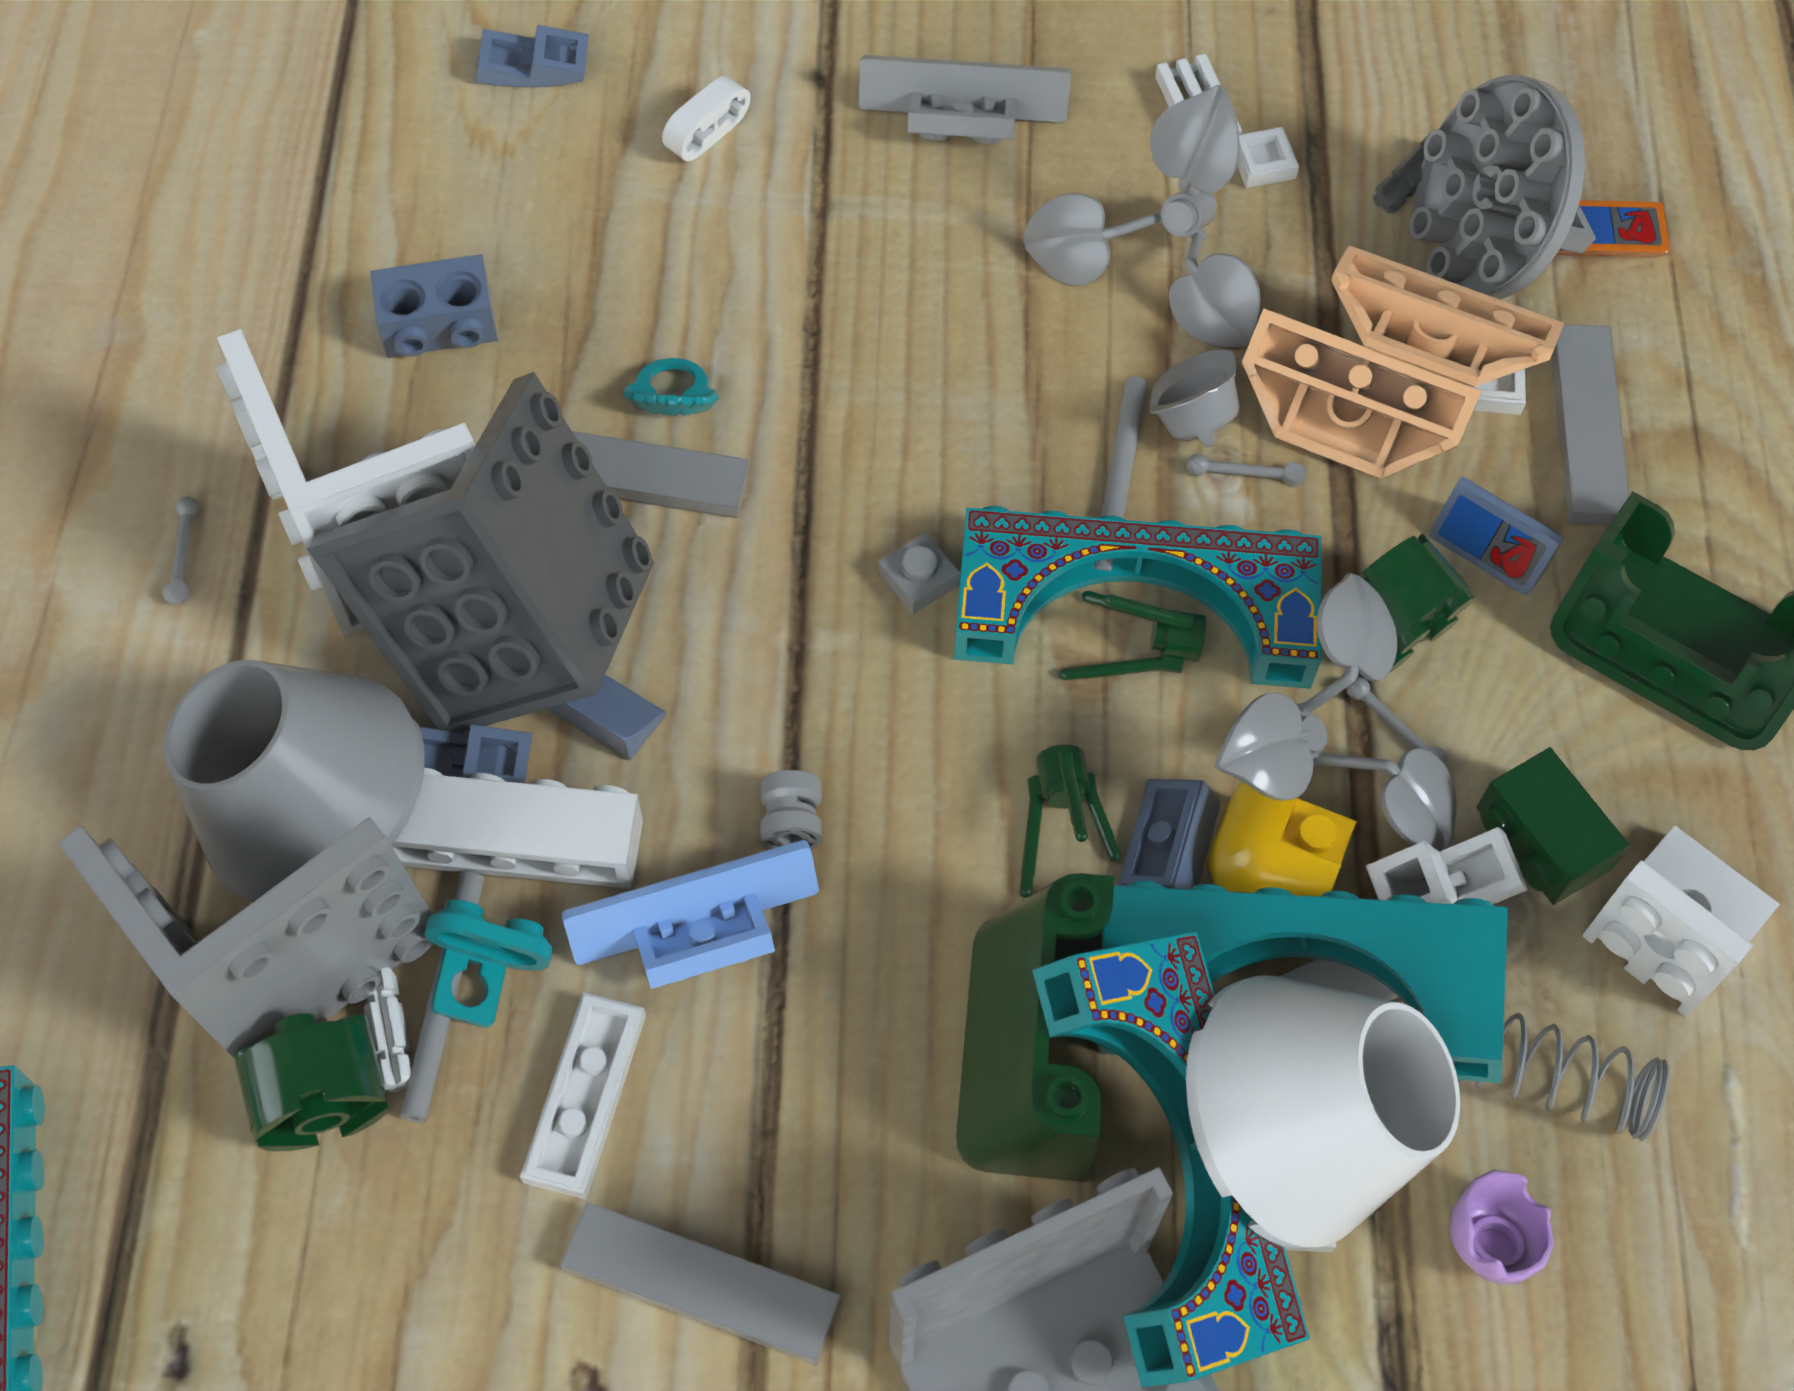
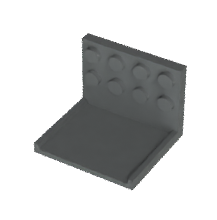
M535 372L513 380L451 489L316 534L307 548L438 730L458 733L470 731L471 724L487 726L596 695L654 564L648 544L642 537L637 536L623 513L619 498L612 490L607 488L593 466L587 447L576 439L562 417L558 401L550 392L545 390Z

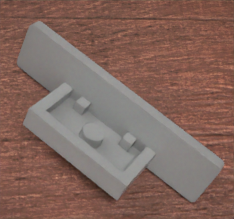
M864 55L860 61L859 107L864 110L908 112L907 133H919L922 138L928 140H944L951 135L971 137L974 141L983 144H995L1003 139H1014L1015 119L1065 122L1068 114L1071 71L1068 68Z

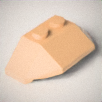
M1348 245L1335 268L1331 279L1364 346L1474 387L1550 360L1564 326V323L1350 245Z
M1264 308L1242 360L1244 369L1275 438L1380 479L1458 446L1482 391Z

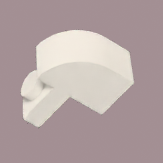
M1499 827L1440 852L1426 841H1422L1366 865L1379 900H1387V898L1393 895L1407 894L1420 897L1428 903L1454 904V902L1460 899L1478 898L1496 904L1528 890L1508 838Z

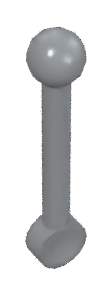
M1193 454L1186 462L1188 472L1195 476H1201L1208 471L1282 479L1284 484L1289 487L1300 486L1306 476V469L1297 462H1290L1284 468L1211 461L1202 454Z
M188 496L180 498L176 503L175 508L180 516L172 580L162 590L164 599L171 605L181 604L190 595L189 588L184 582L191 522L192 518L199 512V505L194 498Z
M1357 677L1356 681L1346 688L1349 697L1354 700H1362L1413 749L1430 751L1445 765L1447 756L1444 750L1437 746L1426 745L1370 692V684L1366 679Z

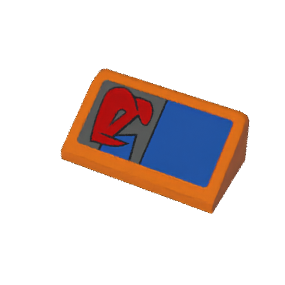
M1580 200L1578 206L1581 207L1596 239L1583 253L1559 249L1556 255L1660 257L1669 253V238L1663 202Z

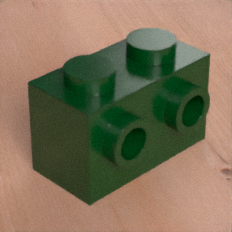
M1551 747L1492 780L1476 806L1487 832L1497 827L1505 832L1514 856L1519 862L1524 879L1533 889L1542 891L1553 906L1610 872L1630 847L1627 840Z

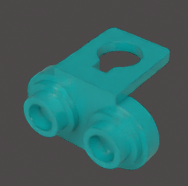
M448 900L445 903L444 910H440L428 917L424 933L427 940L444 948L430 1009L434 1014L488 1028L495 1021L506 967L528 971L546 969L550 965L553 948L547 939L543 937L544 928L539 923L527 919L512 918L508 919L505 927L487 922L482 918L484 909L475 903L465 900ZM468 962L480 965L477 976L482 980L485 987V996L482 1002L474 1007L460 1004L454 998L451 991V982L454 976L465 971Z

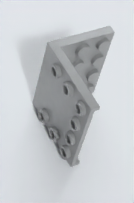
M370 816L199 943H197L198 938L176 910H173L158 890L151 886L134 863L131 864L111 838L99 845L82 826H79L57 842L170 995L233 1058L234 1053L240 1048L258 1043L275 1035L274 1025L283 1018L301 1013H310L315 1016L316 1023L327 1022L328 1018L348 1003H358L370 996L369 993L375 991L381 983V978L378 975L380 969L390 967L393 970L402 962H412L426 953L433 944L424 935L428 917L432 915V912L387 837Z
M1158 1167L1141 1176L1138 1175L1135 1168L1119 1172L1099 1184L1096 1188L1099 1195L1075 1207L1071 1199L1057 1201L1033 1215L1031 1220L1034 1226L1010 1237L1007 1236L1004 1229L991 1232L973 1241L965 1248L968 1255L966 1258L942 1269L938 1261L927 1262L902 1275L898 1279L901 1288L891 1292L889 1349L908 1391H1219L1211 1374L1187 1383L1141 1387L1123 1315L1133 1312L1147 1303L1164 1284L1147 1251L1173 1195L1161 1169Z

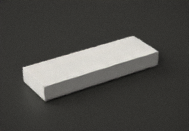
M582 992L520 1175L522 1183L584 1200L587 1199L646 1018L645 1008Z

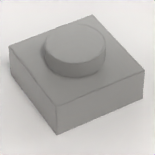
M926 532L878 561V573L912 614L960 585L961 573Z

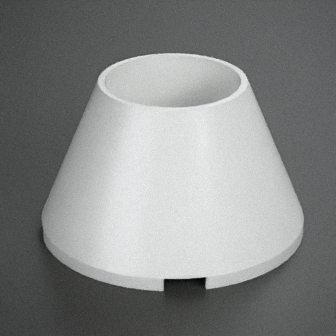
M1254 976L1234 982L1218 992L1208 1003L1213 1009L1207 1018L1204 1028L1193 1032L1187 1058L1186 1093L1192 1131L1202 1161L1222 1197L1233 1195L1244 1211L1253 1219L1249 1222L1248 1227L1261 1237L1282 1247L1311 1249L1330 1245L1341 1240L1449 1146L1455 1135L1460 1115V1092L1452 1058L1443 1039L1430 1021L1419 1011L1406 1004L1282 977Z

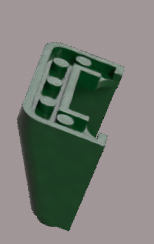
M1632 491L1592 549L1554 614L1550 625L1552 639L1557 647L1567 655L1727 745L1740 750H1756L1765 747L1773 740L1794 710V591L1787 593L1780 599L1771 614L1664 557L1675 535L1674 522L1669 513L1661 506Z
M1086 873L1068 874L986 921L976 932L972 947L956 1129L957 1150L963 1161L973 1169L986 1173L1078 1182L1086 1181L1100 1137V1089L1094 1079L1082 1069L1067 1065L1048 1064L1050 1036L1032 970L1072 955L1101 950L1103 930L1109 923L1113 908L1115 876Z

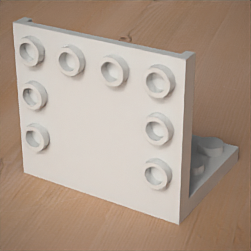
M239 329L217 337L227 362L216 365V370L231 401L247 444L252 450L256 466L269 496L273 500L284 497L289 508L278 514L291 545L303 542L308 555L298 558V562L311 592L323 588L343 637L365 629L307 548L316 534L451 489L475 447L465 422L449 429L434 430L417 441L388 452L373 453L365 457L361 462L306 482L242 330Z

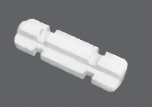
M385 967L378 972L381 978L380 985L375 991L369 993L370 996L365 999L366 1005L363 1008L369 1024L385 1090L388 1093L407 1089L413 1060L409 1059L408 1054H406L411 1051L402 1003H398V999L395 997L400 995L397 977L390 967Z

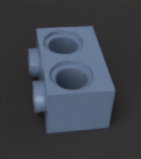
M482 254L371 271L376 322L387 358L417 356L424 352L455 347L470 348L481 343L498 341L491 288Z

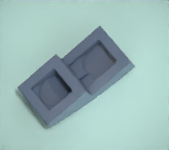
M538 24L535 39L483 29L476 82L509 87H551L581 82L585 74L589 34Z
M471 724L469 734L420 727L424 744L425 768L436 770L443 776L469 778L470 775L475 773H487L498 776L505 782L525 783L532 733Z

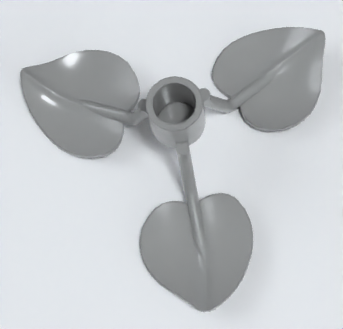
M1217 85L1172 105L1159 116L1152 128L1150 148L1156 166L1168 177L1181 178L1179 182V189L1181 191L1169 197L1163 204L1162 210L1115 227L1104 229V208L1096 198L1082 193H1067L1048 201L1033 214L1026 226L1023 242L1026 251L1048 275L1061 283L1079 286L1098 279L1107 269L1111 252L1106 239L1115 238L1156 223H1163L1166 230L1176 237L1190 236L1192 241L1186 260V267L1190 274L1176 280L1169 291V301L1173 316L1188 334L1204 343L1218 347L1239 348L1249 345L1259 321L1261 298L1257 279L1251 268L1243 260L1230 254H1212L1206 257L1199 266L1197 263L1201 243L1207 237L1203 228L1214 220L1217 212V203L1212 193L1219 191L1229 183L1234 176L1239 161L1240 142L1236 114L1225 88L1222 85Z
M1351 573L1346 574L1342 581L1326 593L1317 616V633L1322 648L1334 664L1346 667L1343 675L1304 703L1296 704L1291 698L1276 692L1263 694L1255 698L1242 711L1229 730L1214 767L1223 773L1240 779L1260 794L1278 801L1292 800L1299 797L1306 790L1313 774V767L1330 765L1384 772L1390 778L1381 788L1380 804L1391 827L1412 846L1426 841L1439 852L1448 848L1453 838L1456 819V793L1450 772L1436 755L1424 749H1411L1402 754L1397 766L1393 761L1385 759L1327 754L1321 751L1327 743V731L1324 723L1317 716L1312 715V711L1353 684L1358 677V673L1371 682L1384 679L1392 669L1397 653L1396 628L1381 596L1360 576Z

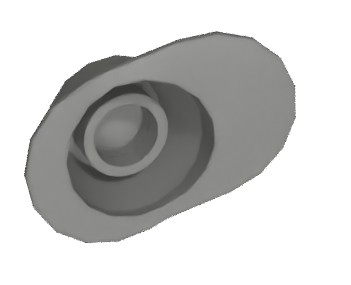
M1220 349L1194 355L1169 369L1155 382L1151 391L1150 414H1157L1176 440H1189L1198 437L1207 448H1210L1216 442L1217 429L1225 426L1238 415L1240 405L1234 380L1236 375V358L1233 352Z

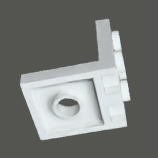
M1674 825L1645 861L1641 860L1625 878L1583 933L1582 937L1591 944L1597 937L1602 940L1603 944L1611 952L1629 961L1623 968L1644 985L1649 979H1652L1665 994L1679 1000L1681 1004L1676 1010L1687 1018L1742 961L1754 946L1750 941L1780 904Z

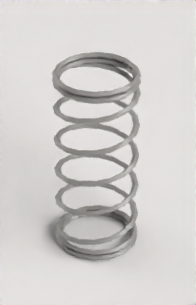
M1519 1012L1510 1016L1504 1022V1034L1515 1019H1519L1521 1025L1520 1054L1515 1081L1510 1095L1512 1100L1518 1096L1523 1077L1537 1047L1550 1030H1553L1556 1035V1061L1552 1086L1545 1106L1547 1111L1552 1110L1558 1087L1571 1059L1579 1047L1588 1041L1592 1048V1070L1588 1095L1581 1113L1582 1122H1586L1589 1118L1596 1090L1613 1059L1623 1052L1628 1061L1626 1097L1617 1120L1616 1131L1618 1134L1624 1131L1630 1112L1629 1132L1632 1138H1638L1641 1142L1650 1137L1660 1118L1669 1087L1670 1068L1665 1059L1660 1060L1659 1057L1652 1059L1641 1069L1635 1078L1632 1054L1628 1048L1623 1046L1615 1049L1606 1058L1598 1071V1048L1594 1038L1590 1035L1580 1038L1571 1047L1562 1062L1563 1039L1557 1025L1552 1024L1545 1027L1537 1035L1527 1052L1528 1029L1524 1016ZM1656 1077L1652 1098L1647 1113L1643 1120L1646 1101L1653 1081ZM1476 1081V1087H1482L1483 1082Z

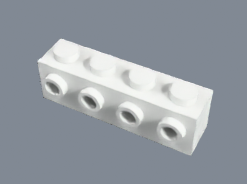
M424 767L421 789L415 807L392 847L404 867L453 872L471 871L484 875L632 889L643 818L638 794H629L626 790L617 786L600 785L594 787L593 790L567 788L564 784L549 779H537L532 781L531 784L505 782L502 778L487 773H475L470 775L469 778L443 776L436 770Z

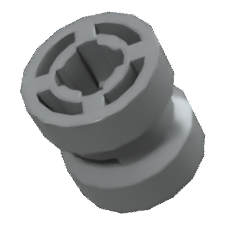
M783 770L766 775L760 784L761 804L767 808L766 815L760 821L761 844L766 848L774 849L805 840L808 842L810 849L818 847L822 843V820L816 815V808L822 803V780L817 775L799 770Z

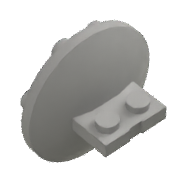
M1507 75L1491 79L1474 90L1470 89L1464 92L1458 104L1448 114L1439 129L1432 131L1428 135L1424 144L1425 158L1422 164V180L1417 184L1414 213L1409 223L1410 234L1413 238L1442 244V246L1435 248L1428 258V274L1491 297L1503 299L1517 293L1533 282L1550 264L1559 249L1583 253L1596 239L1581 207L1578 206L1582 193L1585 169L1582 131L1574 109L1565 96L1554 86L1522 75Z

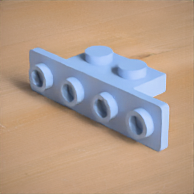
M801 840L563 911L561 916L576 964L583 965L638 948L650 989L775 952L771 932L763 910L816 895L819 892V886L811 849L807 841Z

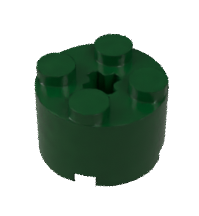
M1422 533L1418 539L1412 536L1402 541L1362 572L1365 575L1364 580L1381 596L1396 628L1397 653L1390 672L1394 671L1413 655L1414 650L1412 647L1425 636L1430 642H1433L1453 627L1459 620L1456 615L1468 607L1476 598L1470 591L1471 588Z
M310 1013L291 1015L275 1023V1035L258 1043L242 1047L234 1053L250 1129L254 1140H257L258 1147L263 1150L294 1151L319 1146L318 1133L339 1127L342 1138L370 1127L387 1113L386 1090L367 1018L363 1015H353L337 1021L316 1023L315 1016Z

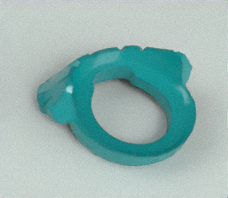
M681 358L660 359L648 364L640 371L636 382L627 385L623 390L624 397L629 399L636 408L656 415L661 413L662 415L677 416L680 413L682 416L692 413L706 412L719 400L716 390L709 387V379L705 371L696 363ZM671 369L688 372L695 379L694 384L684 391L683 395L657 394L650 384L651 379L657 373Z

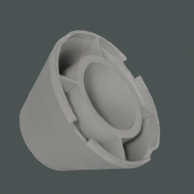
M238 660L224 664L210 671L191 686L178 702L167 724L163 744L164 759L208 864L216 877L227 888L243 899L253 903L369 816L387 837L391 846L394 844L415 807L421 789L425 763L424 744L420 727L411 718L402 699L381 683L365 677L257 660Z

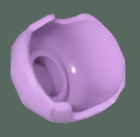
M1491 1170L1473 1179L1460 1195L1451 1210L1449 1219L1450 1238L1461 1259L1484 1280L1493 1281L1501 1285L1519 1284L1539 1273L1545 1267L1554 1247L1552 1228L1549 1222L1551 1210L1548 1206L1534 1201L1527 1192V1178L1518 1173Z

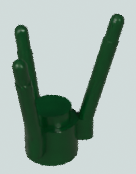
M1085 591L1082 594V599L1085 602L1153 621L1150 648L1161 651V657L1066 668L1060 671V678L1062 680L1090 679L1160 670L1181 673L1184 660L1198 662L1201 657L1206 631V616L1174 610L1168 611L1112 594L1103 595L1092 591Z
M1069 744L1056 745L1041 751L1036 758L1038 775L1027 780L1030 801L1021 868L1020 895L1023 898H1027L1032 894L1043 800L1048 799L1049 805L1054 808L1069 809L1075 838L1079 842H1084L1088 838L1082 803L1086 800L1108 858L1112 862H1117L1121 858L1113 831L1097 793L1095 774L1087 771L1085 753L1078 746Z

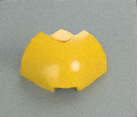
M1242 782L1233 790L1210 847L1207 869H1210L1213 884L1221 886L1229 892L1255 893L1261 888L1274 887L1285 889L1297 896L1320 897L1323 893L1332 891L1357 821L1298 798L1286 801L1270 799Z

